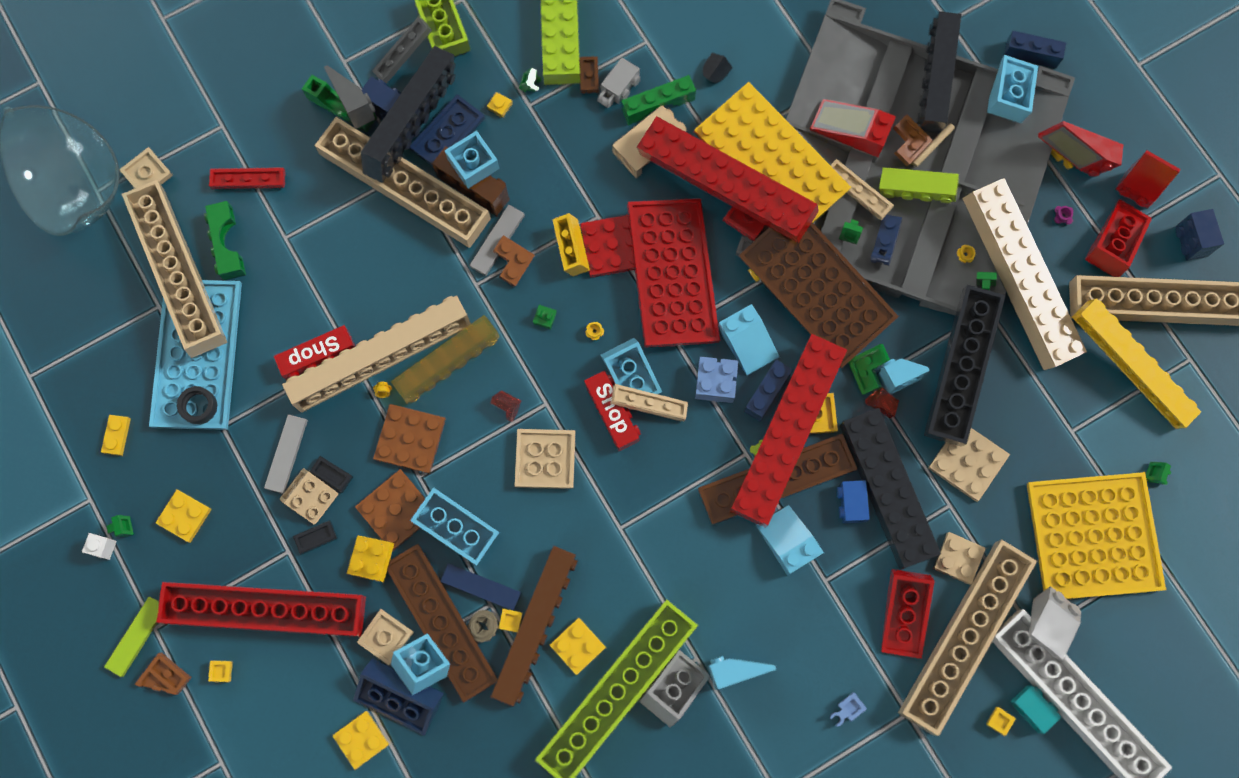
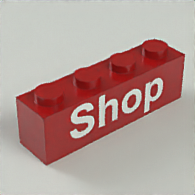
M343 325L274 356V359L282 377L287 380L292 376L303 374L310 367L321 365L325 359H333L339 356L341 351L350 350L355 347L349 330Z
M602 371L584 380L585 387L618 451L638 443L641 432L637 425L633 426L630 420L632 415L629 409L611 404L613 385H615L612 376Z

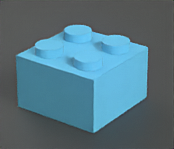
M477 131L444 150L447 160L467 188L472 187L500 169L497 158Z
M426 634L394 651L391 666L411 694L415 695L447 677L450 663L430 636Z

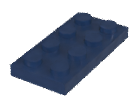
M457 94L411 144L410 150L433 167L432 163L444 147L449 148L472 134L484 121L485 115Z

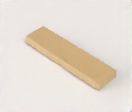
M837 159L830 165L851 186L847 194L882 221L894 207L890 201Z
M618 384L613 386L611 404L682 422L686 420L688 402Z

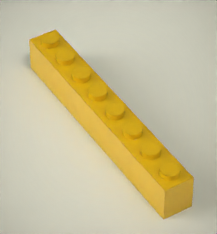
M1097 299L1087 301L1072 316L1175 429L1187 428L1201 413L1197 408V404L1184 394V390L1171 380V376L1166 371H1163L1158 366V362L1146 353L1145 348L1133 339L1132 334L1121 326L1117 317L1108 312L1103 302Z

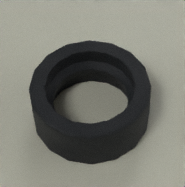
M193 386L187 388L178 397V413L183 419L192 424L201 425L207 423L217 412L218 404L215 396L203 387ZM194 395H203L208 400V407L200 416H192L186 409L189 399Z

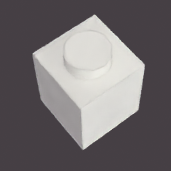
M89 533L82 552L110 560L117 541Z

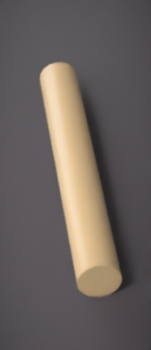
M949 123L912 161V165L918 167L955 129L954 125Z

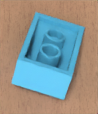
M1004 55L989 97L987 112L1022 123L1032 113L1038 66Z
M752 304L719 322V332L746 376L780 357L762 319Z
M635 338L600 355L615 384L654 394L662 392L642 348Z
M789 505L773 514L766 528L758 524L756 525L787 576L824 553L813 535Z
M724 657L711 660L712 665L707 666L715 690L776 670L775 665L735 659L724 660Z

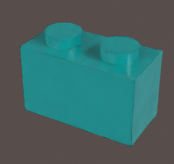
M1025 686L1010 701V704L1037 733L1045 734L1061 718L1057 713L1059 710L1053 703L1047 702L1043 698L1044 694L1038 687Z

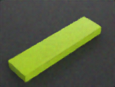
M150 596L148 597L104 666L105 668L120 677H124L157 625L158 600Z

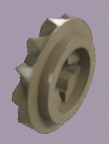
M480 610L471 617L468 629L475 641L483 643L490 641L493 636H496L495 632L499 626L497 625L498 619L494 613L488 610ZM479 622L486 623L488 630H482Z

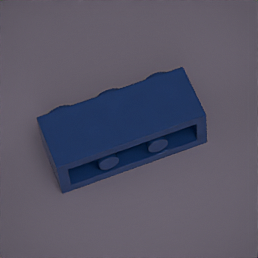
M1012 31L1006 41L1004 55L1024 62L1057 69L1064 59L1067 42Z
M775 360L747 404L744 412L761 422L793 369Z

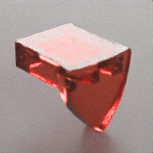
M882 387L873 392L865 400V403L873 409L879 408L881 413L888 418L895 417L899 400Z
M501 390L492 397L491 404L506 411L507 420L513 422L522 400Z

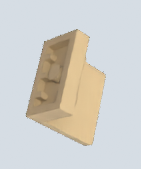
M303 468L280 497V500L315 525L338 496V493Z

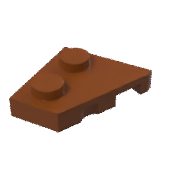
M158 653L135 685L149 687L157 691L162 690L176 695L182 691L191 677L166 655Z

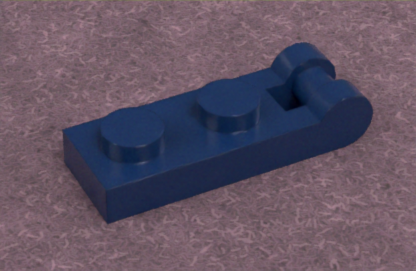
M886 215L882 219L874 250L871 254V263L881 262L883 265L890 266L902 224V217Z

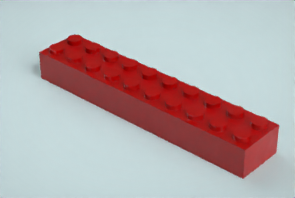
M658 116L655 117L636 147L641 156L797 243L800 242L819 212L817 203Z
M811 334L730 512L764 528L769 525L847 349Z
M162 582L156 623L361 637L366 596Z

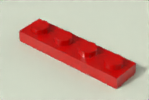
M210 169L209 187L211 189L285 188V169Z

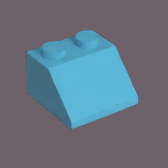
M902 358L897 361L891 359L880 368L881 371L877 377L887 396L920 381L930 370L926 366Z

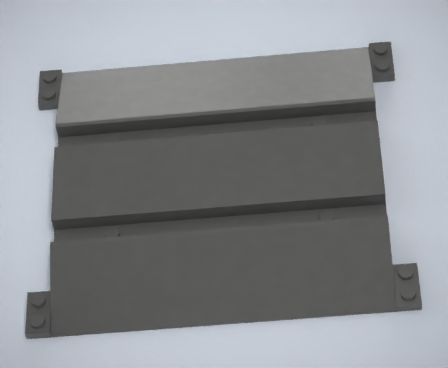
M831 0L786 120L829 165L837 159L878 193H880L879 187L883 167L959 174L956 202L942 203L938 200L926 202L917 198L906 200L895 196L894 198H886L894 205L887 215L902 217V224L890 266L883 265L881 262H870L881 220L846 193L814 224L874 290L896 298L904 295L919 300V306L956 315L962 289L966 285L982 288V286H976L977 272L997 273L962 198L973 191L1005 178L1025 223L1028 225L1052 148L1038 137V133L1061 122L1075 77L1040 66L1037 71L1032 113L1022 123H1018L987 112L989 97L998 69L956 55L948 121L946 126L949 123L953 124L955 129L918 167L913 166L912 162L906 166L894 154L905 141L893 127L906 114L916 123L917 115L921 110L919 99L924 90L921 89V83L926 73L923 69L929 54L926 53L927 45L861 24L866 8L843 0ZM823 99L879 109L896 116L879 157L810 130ZM924 131L932 140L940 134ZM851 219L859 221L858 226L863 227L857 245L839 239L844 223H850ZM766 226L759 236H761L769 227ZM742 235L735 255L739 256L754 241ZM962 245H970L975 249L976 255L972 262L962 263L959 260L957 250ZM997 273L996 286H990V291L1005 295L1006 289Z

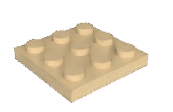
M971 428L966 445L961 447L945 442L928 469L978 502L1010 454Z
M517 429L515 487L573 489L575 430Z

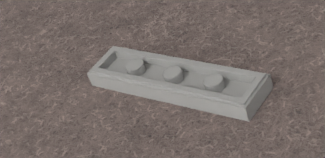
M510 205L507 206L471 262L470 268L487 276L499 257L493 250L503 235L509 239L512 237L525 216L523 212Z
M292 415L287 416L266 480L265 489L279 493L285 492L308 422L307 419Z

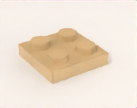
M149 147L119 169L134 188L158 180L162 185L173 176Z
M948 532L940 549L941 555L937 557L933 569L971 585L986 548Z
M380 609L357 643L391 666L393 652L404 647L414 632Z

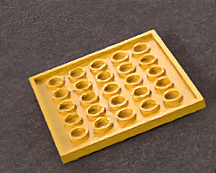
M1145 472L1026 483L1043 591L1051 586L1056 591L1061 592L1066 599L1166 590Z

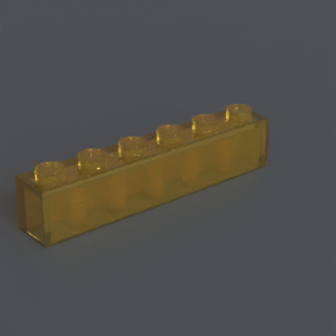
M483 315L396 377L391 383L407 404L415 402L420 398L421 393L433 389L436 386L435 383L439 380L447 379L453 370L465 366L467 360L471 357L475 358L482 353L485 347L493 346L498 341L499 334L487 317Z

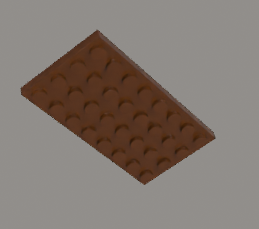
M813 222L799 243L769 227L739 255L741 260L810 335L814 334L847 349L840 368H843L899 317Z

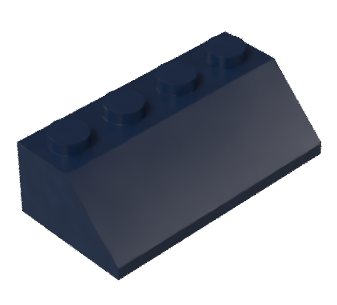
M372 658L360 674L353 701L425 736L440 706L444 693L429 686L412 695L393 668Z

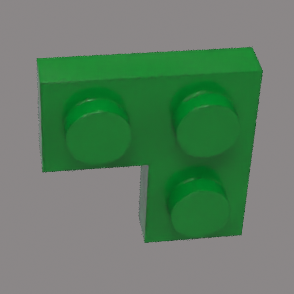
M879 344L855 356L848 362L862 395L882 387L874 369L890 360L883 344Z

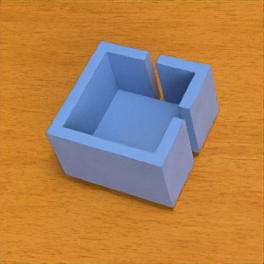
M700 357L695 399L733 403L736 391L738 361L721 359L720 362H717V358Z

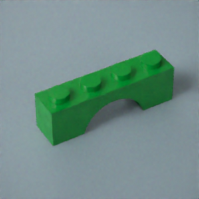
M311 75L302 88L306 98L353 124L336 91L323 80ZM375 112L373 113L375 120L359 127L361 130L369 131L377 119Z
M687 75L621 100L622 112L628 125L644 120L652 111L662 105L675 104L681 106L694 101L696 89L690 76Z
M228 201L205 206L206 213H204V218L210 230H207V233L213 244L211 253L213 258L216 259V264H214L216 274L223 280L245 276L243 258L238 252L230 251L225 247L226 233L231 227L236 225L233 207Z

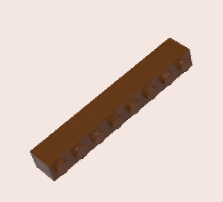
M553 546L493 690L492 698L511 706H515L516 703L520 704L524 692L521 691L523 685H528L532 675L529 672L532 664L536 665L540 656L537 653L539 646H544L547 639L546 629L547 627L551 628L555 616H553L555 608L559 609L563 600L560 597L562 590H567L570 583L569 573L570 571L574 572L577 566L576 554Z

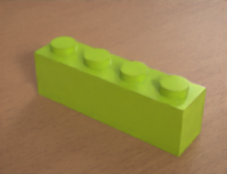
M883 167L879 190L880 194L886 198H894L895 196L906 200L917 198L926 202L938 200L942 203L956 202L959 174Z

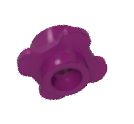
M1057 206L1054 209L1056 212L1054 221L1057 224L1066 223L1070 225L1073 222V209L1071 207Z

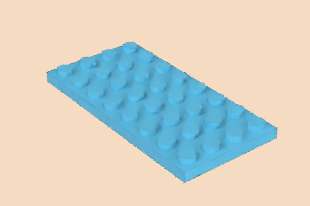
M202 280L228 343L193 358L184 350L163 298L149 427L228 430L242 287L240 281ZM193 386L203 387L215 396L218 404L214 417L201 425L186 421L177 410L178 397L184 390ZM194 395L187 403V412L192 416H200L206 411L208 400L203 395Z

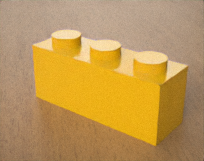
M570 213L552 219L564 271L572 276L590 271L578 219Z

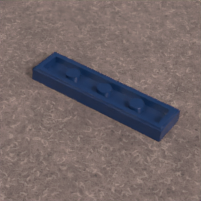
M449 563L441 579L442 583L512 611L515 610L521 592Z

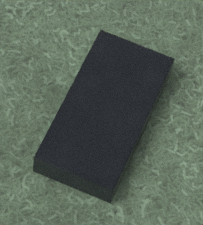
M321 456L310 470L311 474L342 493L353 478L352 475Z
M330 520L293 536L301 555L338 539Z

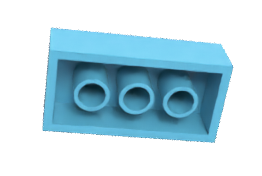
M434 487L410 520L476 566L499 534L497 530Z

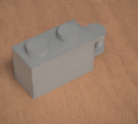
M621 58L602 82L601 94L597 101L609 108L613 102L619 104L622 99H626L632 86H636L640 81V69L624 58Z

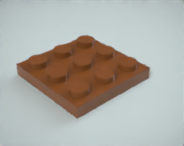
M390 404L373 459L430 474L446 418Z
M400 469L357 504L355 508L383 541L394 543L393 552L420 529L419 526L410 520L426 498Z

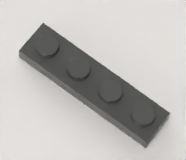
M418 16L372 70L375 75L387 84L432 29Z

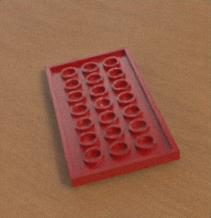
M701 199L628 202L627 209L644 347L719 343L720 335Z

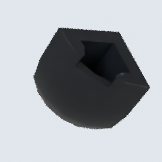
M711 53L703 66V75L710 82L718 83L728 75L733 67L725 56Z

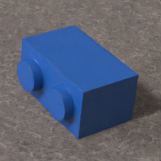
M866 481L842 482L839 485L840 487H837V498L841 499V507L838 509L839 518H842L843 523H861L870 520Z

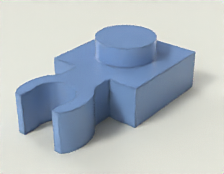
M852 692L837 704L841 710L832 713L829 718L832 719L837 715L840 721L835 726H840L846 717L849 721H853L867 708L857 695Z

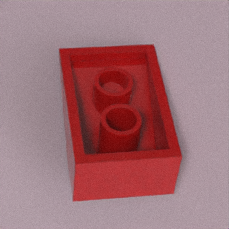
M1146 150L1125 172L1115 190L1120 192L1122 196L1134 200L1139 206L1148 209L1181 169Z

